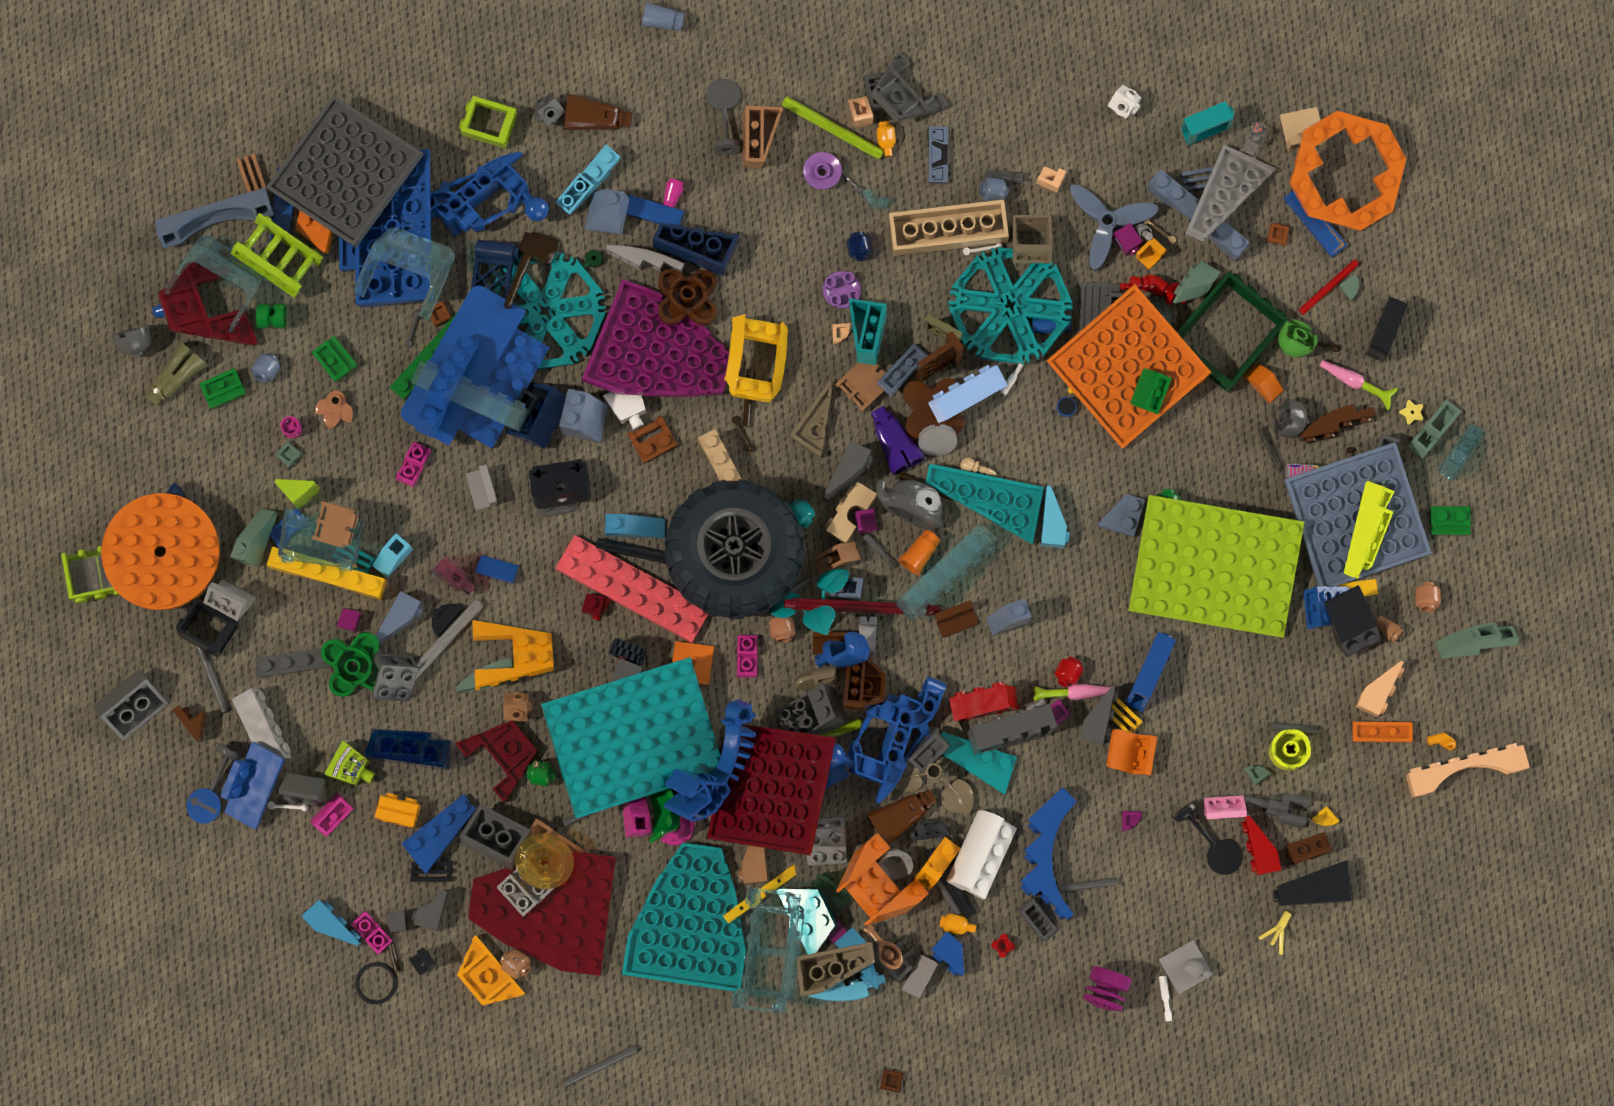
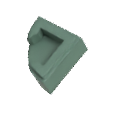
M1356 274L1339 285L1349 301L1356 296L1359 289V280Z
M1251 765L1244 768L1254 785L1271 775L1269 770L1261 766Z

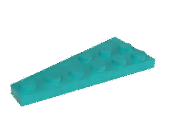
M929 464L925 484L1026 542L1033 544L1044 487Z

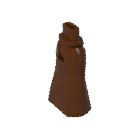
M568 94L564 130H614L617 128L621 129L622 126L630 127L632 112H625L624 109L620 111V108L610 104Z
M928 789L923 793L919 792L918 794L908 795L898 801L867 813L866 816L874 830H877V833L889 845L909 827L919 821L926 814L927 810L931 809L930 806L937 803V801Z

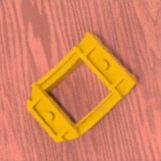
M746 314L733 317L729 359L724 381H727L730 387L729 391L733 397L770 403L780 391L787 354L788 327L783 321L781 324L745 318ZM744 339L777 345L772 382L738 376Z

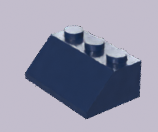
M531 382L528 391L539 396L540 399L522 430L520 431L510 426L506 434L535 447L545 449L550 442L554 429L559 423L566 394L555 387Z

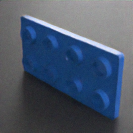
M252 742L246 758L233 762L220 795L226 800L229 799L225 813L250 828L257 829L284 763V758L260 744Z

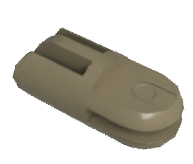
M832 665L801 672L795 677V685L801 691L812 690L822 683L829 686L838 683L836 668Z

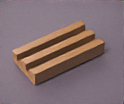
M255 153L251 154V156H245L243 159H236L247 192L266 187ZM250 160H253L262 186L260 188H258L254 173L249 162ZM244 162L246 163L247 169L249 171L254 186V190H251L245 170L242 165V163Z

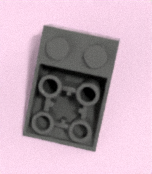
M824 683L776 711L782 729L786 731L822 735L848 722L836 689Z

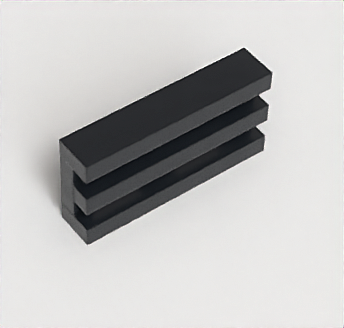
M411 862L410 882H451V862H435L433 866H447V870H430L428 874H447V878H415V874L425 873L422 870H415V866H418V864Z

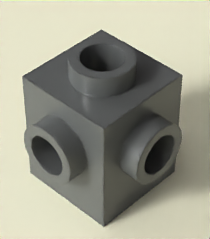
M551 93L546 97L539 98L535 105L532 106L536 111L534 116L540 123L544 122L547 126L558 122L560 117L566 113Z

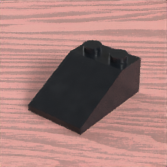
M1359 585L1323 602L1335 642L1346 657L1381 641L1377 624Z

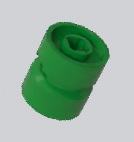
M258 303L256 309L257 328L269 329L270 326H273L274 329H285L287 326L286 304L270 306L269 304Z

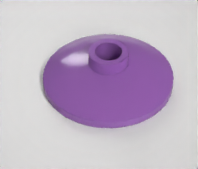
M818 152L806 160L803 173L805 180L810 186L825 190L838 183L842 168L839 160L834 155L827 152ZM825 170L826 174L822 176L819 174V171Z

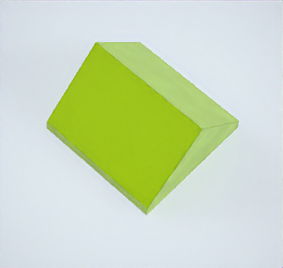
M275 479V484L298 510L320 491L315 481Z

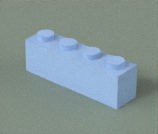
M988 364L979 369V374L974 375L972 373L964 377L965 382L961 384L956 382L948 387L949 391L944 393L942 390L934 394V399L929 401L928 404L938 423L948 420L1008 386L998 366L990 367Z

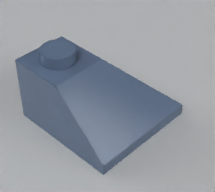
M604 189L593 192L585 230L622 235L630 198L623 191Z

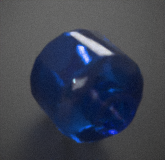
M865 232L852 233L846 240L850 258L860 262L867 260V256L872 254L871 238Z

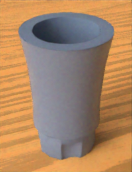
M646 1L641 27L681 31L684 13Z

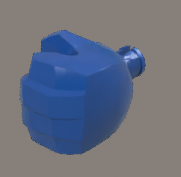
M857 632L844 634V642L835 640L825 641L823 653L815 656L814 659H818L815 663L819 667L829 663L833 667L842 668L867 661L870 653L868 641L865 639V636Z

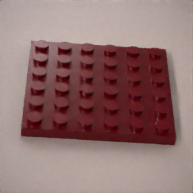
M742 724V726L755 732L756 737H740L749 740L754 745L753 748L739 746L740 750L750 754V758L737 756L736 761L745 765V768L742 770L734 767L732 774L739 777L738 781L731 778L727 780L730 793L726 799H723L724 802L718 808V811L712 814L707 839L811 856L836 738Z

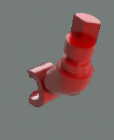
M1146 274L1140 278L1139 276H1131L1129 283H1120L1121 290H1129L1135 284L1140 290H1144L1147 293H1153L1161 297L1165 295L1164 300L1170 306L1176 297L1174 292L1180 283L1169 285L1159 276Z

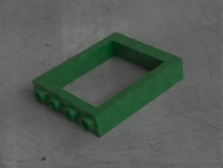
M1228 272L1177 331L1183 339L1228 286L1275 324V327L1230 379L1193 350L1212 372L1208 377L1227 393L1275 339L1285 322L1289 321L1287 315L1282 310L1278 309L1277 311L1272 307V303L1267 298H1261L1256 294L1255 288L1245 285L1239 275L1236 273L1232 274L1231 272Z

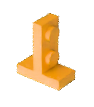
M944 837L914 880L917 878L930 891L961 848Z

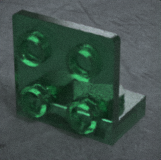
M825 872L823 874L817 873L810 889H821L831 912L840 916L852 896L845 887L840 892H837L836 890L839 885L833 882L834 878Z

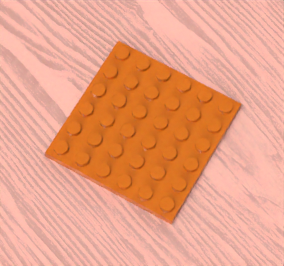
M1135 284L1047 360L1049 365L1122 449L1212 373ZM1143 368L1172 378L1158 414L1130 404Z

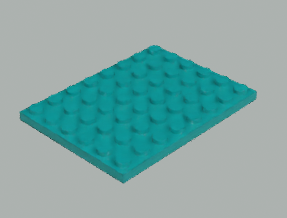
M691 657L541 704L575 818L669 789V787L665 786V783L675 769L710 775L715 771L721 757Z

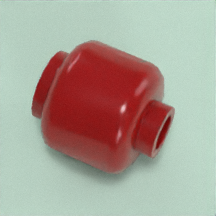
M1073 657L1061 659L1054 672L1055 677L1058 679V684L1064 687L1076 685L1083 674L1082 663Z

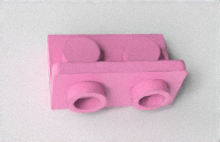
M1244 796L1204 798V815L1207 819L1247 817Z

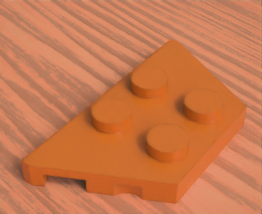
M300 211L295 230L322 252L328 254L333 233Z

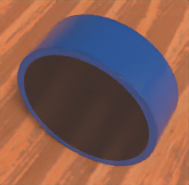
M1070 397L1061 398L1057 404L1058 413L1063 417L1072 416L1076 411V402Z

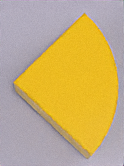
M1327 806L1311 819L1321 826H1332L1339 822L1338 818Z

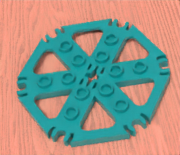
M996 247L999 253L996 255L995 249L991 248L992 256L987 257L983 251L981 254L982 261L978 254L951 287L950 296H955L956 300L948 301V305H950L948 308L957 330L962 332L964 347L969 344L967 347L968 351L974 347L978 348V351L975 353L976 357L980 356L982 360L1025 365L1022 357H1025L1026 363L1029 364L1030 355H1035L1036 359L1039 360L1038 351H1040L1043 358L1068 327L1071 316L1065 315V311H1072L1073 306L1071 305L1073 303L1057 265L1055 264L1051 268L1053 260L1052 263L1048 264L1030 263V266L1013 286L1003 264L1005 259H1013L1012 249ZM981 269L986 272L994 293L966 290L965 285L973 274ZM1046 278L1054 280L1060 294L1059 301L1030 297ZM1006 297H1008V300H1009L1012 304L1015 303L1014 309H1013L1014 314H1013L1012 310H1010V308H1006V306H1007V298H1006ZM963 311L990 313L974 335L967 333L961 319ZM1027 318L1054 321L1056 329L1044 343H1037ZM1008 326L1018 348L1017 353L1014 355L994 353L991 350V345Z
M556 252L550 263L552 269L542 292L527 273H525L521 286H519L517 291L518 295L526 303L517 305L526 311L519 325L528 324L525 334L542 343L548 331L564 351L563 356L560 358L542 360L537 370L575 365L570 358L573 357L574 361L578 363L579 359L576 357L578 353H583L586 357L587 352L583 348L585 347L590 353L607 313L605 311L607 309L606 306L598 305L599 301L605 300V296L596 297L597 295L604 294V292L577 259L573 266L574 257L572 256L569 262H564V253L557 260L559 252ZM521 258L516 259L518 264L520 263ZM533 260L530 261V264L540 263ZM515 262L513 265L510 285H512V281L515 278L516 271L518 268ZM503 266V272L506 274L507 269ZM499 270L498 275L501 278L503 274ZM573 273L579 274L590 288V292L587 295L561 299L569 278ZM501 283L492 289L497 295L501 289ZM538 304L545 309L549 308L548 313L551 319L545 314L540 315L541 308ZM592 315L594 322L585 339H579L564 321L567 318Z

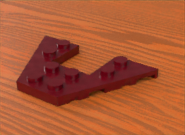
M219 239L205 252L201 253L167 287L158 293V299L169 329L172 332L257 346V340L245 308L208 318L196 285L229 277L232 274Z

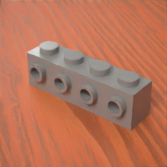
M250 688L232 699L233 704L251 742H256L283 757L284 762L292 759L290 748L281 736L282 731L275 724L274 714L266 705L264 693L259 689Z

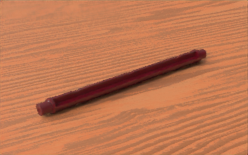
M806 598L784 599V608H791L792 610H813L821 606H830L835 612L927 616L940 612V606H932V604Z

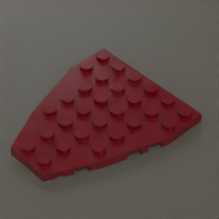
M574 852L531 861L555 888L524 917L497 888L522 863L518 864L514 871L504 868L473 879L468 914L470 921L504 944L560 971L601 976L616 857Z

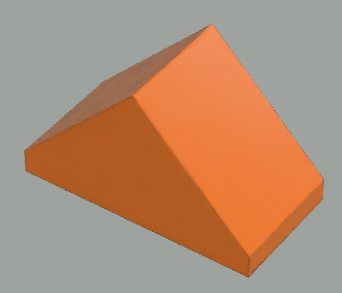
M1258 363L1243 375L1269 404L1284 391L1273 372Z

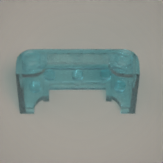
M285 509L278 557L282 559V562L293 563V561L341 567L340 569L344 571H352V568L357 567L363 519H357L355 529L350 528V532L354 533L351 545H345V548L311 539L316 531L317 518L305 517V514H300L299 517V515L294 514L295 510ZM321 524L318 537L320 536V532H321V528H322V525H323V524Z

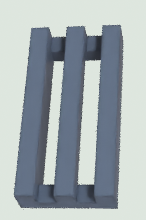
M1213 167L1181 172L1183 187L1188 192L1204 189L1206 183L1187 186V184L1208 180L1210 175L1186 179V177L1210 173Z

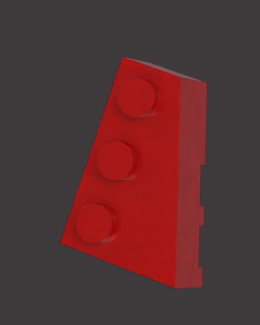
M998 682L991 684L992 688L978 687L974 688L972 693L966 694V691L955 693V697L949 698L954 721L962 722L982 718L990 714H1001L1003 711L1011 709L1014 711L1020 710L1015 687Z

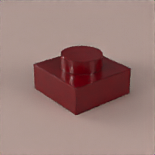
M586 593L581 612L586 615L602 617L607 599L603 596Z

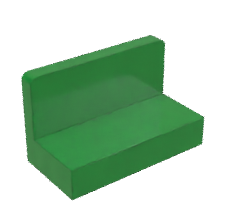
M1143 368L1130 404L1158 414L1172 378Z

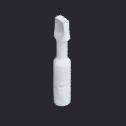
M1018 364L1015 371L1008 377L1006 381L1008 386L999 391L1004 396L1007 395L1016 381L1017 375L1023 367L1022 364Z
M1160 976L1159 982L1161 997L1164 1001L1165 1021H1172V1014L1169 1008L1170 997L1167 976Z

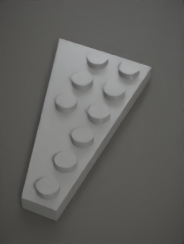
M1223 145L1185 234L1203 242L1273 174L1276 168Z

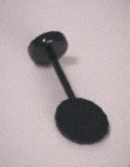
M1194 800L1190 801L1173 816V819L1176 822H1182L1188 818L1211 844L1207 852V863L1214 872L1221 875L1235 872L1242 861L1240 848L1233 841L1227 839L1214 842L1191 815L1196 810L1197 804Z

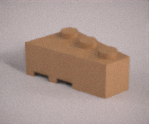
M745 106L742 112V168H762L784 107Z

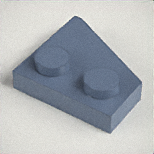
M1126 494L1098 523V527L1134 537L1145 500Z

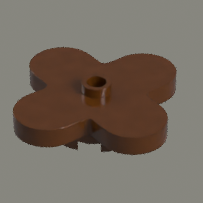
M667 269L659 275L658 287L666 296L658 308V316L663 323L675 325L685 317H689L697 325L707 326L715 320L716 307L707 298L714 292L716 287V278L713 273L708 270H698L690 277H685L678 270Z
M944 378L933 389H930L921 381H911L904 387L903 399L914 410L907 418L905 425L906 432L910 437L919 439V433L924 428L934 424L935 426H940V424L950 426L956 432V435L962 431L964 419L960 413L938 423L928 404L929 401L934 399V394L942 390L944 393L949 391L948 387L956 383V380Z

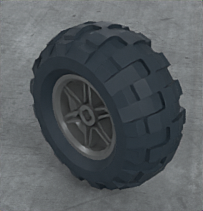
M739 479V481L720 480L712 482L710 486L703 489L699 488L690 494L688 499L681 506H678L666 531L664 542L668 573L673 584L682 594V597L706 614L714 617H728L730 619H744V617L751 615L758 616L769 611L778 602H781L790 593L791 588L798 580L804 557V538L801 525H799L795 512L789 504L784 502L770 488ZM741 528H745L747 530V532L743 535L739 533V530ZM721 529H725L727 531L726 536L720 534ZM737 544L739 549L735 548L734 551H732L731 546ZM752 544H756L758 546L756 551L750 548ZM714 546L718 548L716 553L711 552V548ZM744 561L749 563L747 568L741 566ZM722 564H729V568L723 569Z

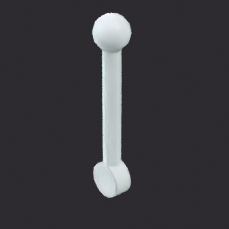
M997 243L993 246L975 249L964 248L963 254L968 256L970 253L991 250V248H1003V245Z
M272 801L268 803L269 809H301L304 812L309 809V806L305 804H275Z

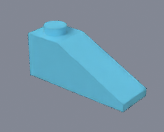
M1047 486L1041 546L1064 548L1065 543L1069 544L1070 532H1066L1067 525L1051 486Z

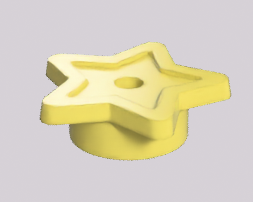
M1408 400L1406 408L1400 410L1399 414L1405 416L1408 425L1414 420L1423 421L1420 413L1423 405H1414Z

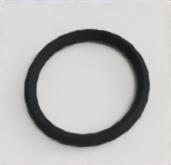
M380 962L365 965L360 969L355 979L357 994L363 1001L369 1004L377 1005L388 1001L394 995L397 988V979L394 971L386 964ZM378 966L385 968L392 976V990L388 996L381 1000H370L360 990V977L370 967Z

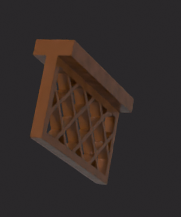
M953 331L946 335L945 345L917 363V381L924 382L950 363L954 368L961 365L964 347Z

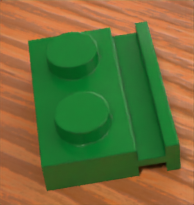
M334 335L312 351V354L335 383L350 373L352 369L358 367Z
M235 368L199 383L211 410L246 395Z
M1431 506V535H1471L1470 506Z

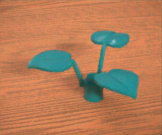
M832 569L823 572L819 576L817 586L823 589L821 592L822 599H825L826 592L833 594L845 586L849 578L848 570ZM789 593L784 599L800 598V596L796 593ZM783 599L772 606L768 612L777 618H788L794 615L797 610L784 608ZM821 606L809 612L802 610L805 613L803 623L807 628L828 635L830 626L835 619V611L832 607Z

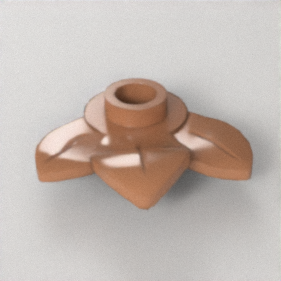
M341 391L330 392L327 398L320 400L316 405L315 413L324 415V422L329 429L335 427L340 420L351 423L353 420V409L346 403V397ZM334 397L339 398L338 404L333 402Z

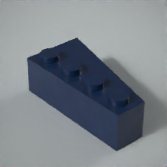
M660 222L653 237V248L724 276L738 245L739 235H728L718 231H703V229L699 228L690 229L685 228V226Z

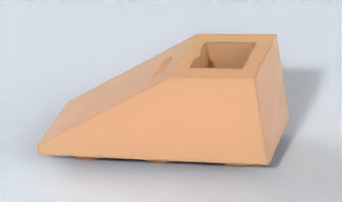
M1400 661L1365 687L1355 707L1375 717H1378L1380 713L1384 714L1388 706L1385 703L1387 697H1392L1396 686L1393 684L1396 678L1400 679L1404 672V668H1402L1404 662Z

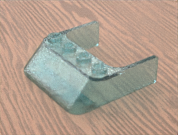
M394 227L389 228L371 246L353 292L360 297H364L378 261H383L424 276L430 281V288L419 316L425 321H429L455 258L454 251L448 246Z
M204 235L191 247L167 284L164 293L169 294L189 262L200 264L242 289L246 294L245 303L230 325L229 332L232 333L266 278L231 255V247L212 236Z

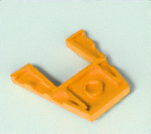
M472 620L473 641L512 639L514 668L474 670L475 690H480V687L488 685L490 687L499 685V682L507 680L512 682L526 675L531 677L554 670L552 633Z

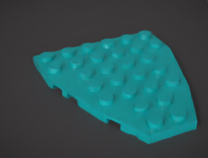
M682 843L675 855L654 883L641 912L628 934L622 975L740 993L746 949L740 916L729 924L723 917L724 914L737 906L738 902L722 848Z

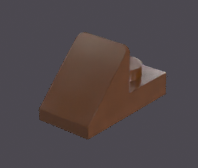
M179 705L175 707L172 711L197 742H201L206 712L202 711L193 719H190L193 715L186 707L184 709Z

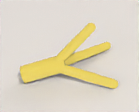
M1287 911L1283 913L1277 926L1259 936V940H1262L1275 932L1270 944L1273 946L1279 936L1280 955L1283 954L1284 928L1292 916Z

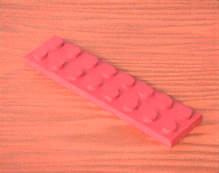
M574 535L555 568L564 575L690 643H693L709 615L695 605H691L682 597L678 590L606 551L597 549L596 546Z

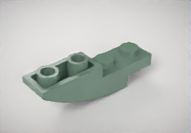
M1496 622L1460 630L1442 638L1435 645L1441 659L1479 655L1480 649L1518 645L1519 638L1513 626L1498 627Z

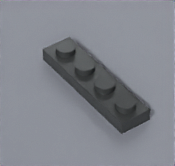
M321 648L255 658L257 678L332 667L322 659Z

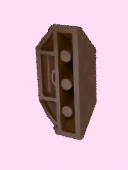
M869 657L867 661L846 667L844 709L865 710L884 702L886 674L876 664L871 662Z

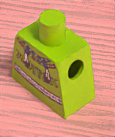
M344 741L341 742L324 773L330 778L355 786L358 785L360 779L370 784L375 777V773L367 769L370 761Z

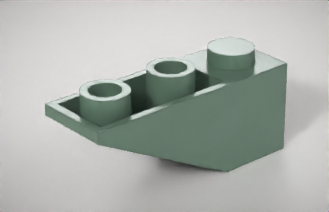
M1201 260L1197 266L1192 265L1189 272L1174 292L1176 297L1173 303L1176 304L1205 296L1220 272Z

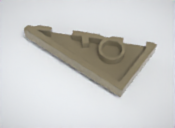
M830 381L790 434L793 440L820 458L823 453L833 388Z

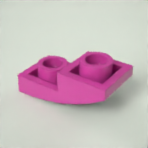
M413 442L405 456L404 463L396 475V480L414 487L431 449Z
M738 635L737 677L757 678V635Z
M366 911L351 923V926L377 954L392 942V939Z

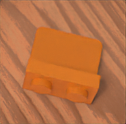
M1113 729L1107 767L1134 775L1151 776L1157 737Z

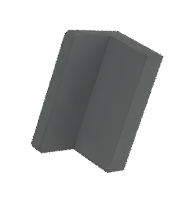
M936 726L921 741L916 750L910 755L908 761L923 773L927 766L932 764L950 746V743L939 734V728Z

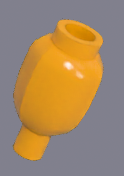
M890 121L879 122V127L876 130L878 144L880 148L884 149L885 157L893 156L892 148L895 145V129L890 125Z
M951 913L941 916L939 927L943 928L945 932L964 934L967 931L973 933L976 931V925L969 924L965 917Z

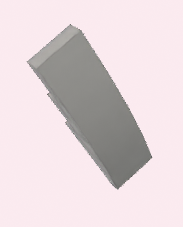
M607 245L606 247L608 254L641 270L644 264L659 272H662L664 266L678 270L680 273H683L685 269L684 263L650 250L618 245Z

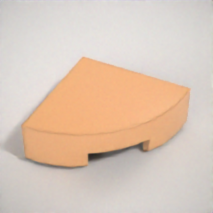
M851 323L832 324L834 344H838L848 337L851 331Z

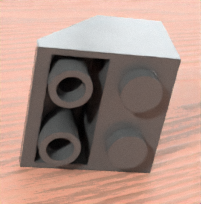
M286 773L278 794L286 802L298 804V800H301L305 805L317 807L318 804H323L327 780Z

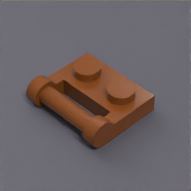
M662 416L657 417V420L634 432L630 431L627 433L643 464L678 446ZM658 427H661L663 430L641 443L637 441L639 437Z

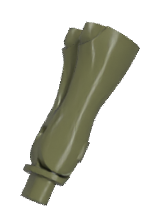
M180 341L170 361L155 378L152 386H150L151 391L146 397L158 406L162 400L166 401L167 398L175 393L186 380L206 369L209 365Z

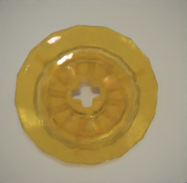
M538 833L529 836L521 842L516 851L515 865L519 875L527 884L538 889H552L561 886L569 879L573 871L574 857L570 847L562 839L552 834ZM544 860L547 861V864H544V865H541V864H540L541 861H544Z

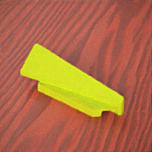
M1369 481L1365 483L1344 574L1358 579L1363 569L1369 570L1373 566L1393 511L1386 509L1394 494L1393 490Z

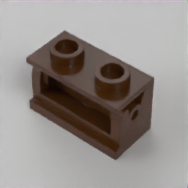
M1325 832L1285 846L1292 865L1332 851Z

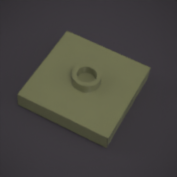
M930 314L925 318V329L945 340L946 335L953 331L961 342L962 332Z

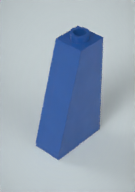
M1157 633L1125 702V705L1143 713L1176 642V639H1173L1169 634Z

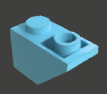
M395 533L382 548L372 566L388 579L413 551V548Z

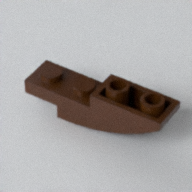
M1354 404L1333 410L1313 422L1301 434L1299 440L1300 442L1305 441L1308 444L1316 442L1317 438L1324 437L1325 440L1332 439L1339 433L1340 425L1342 428L1353 426L1354 422L1360 421L1361 424L1370 423L1376 416L1375 407L1355 411Z

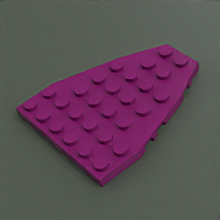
M622 279L583 374L582 381L619 395L676 398L723 394L727 381H724V377L726 375L729 352L720 341L717 342L711 336V332L707 328L697 325L689 317H685L675 325L663 323L658 316L659 305L664 300L663 295L652 289Z

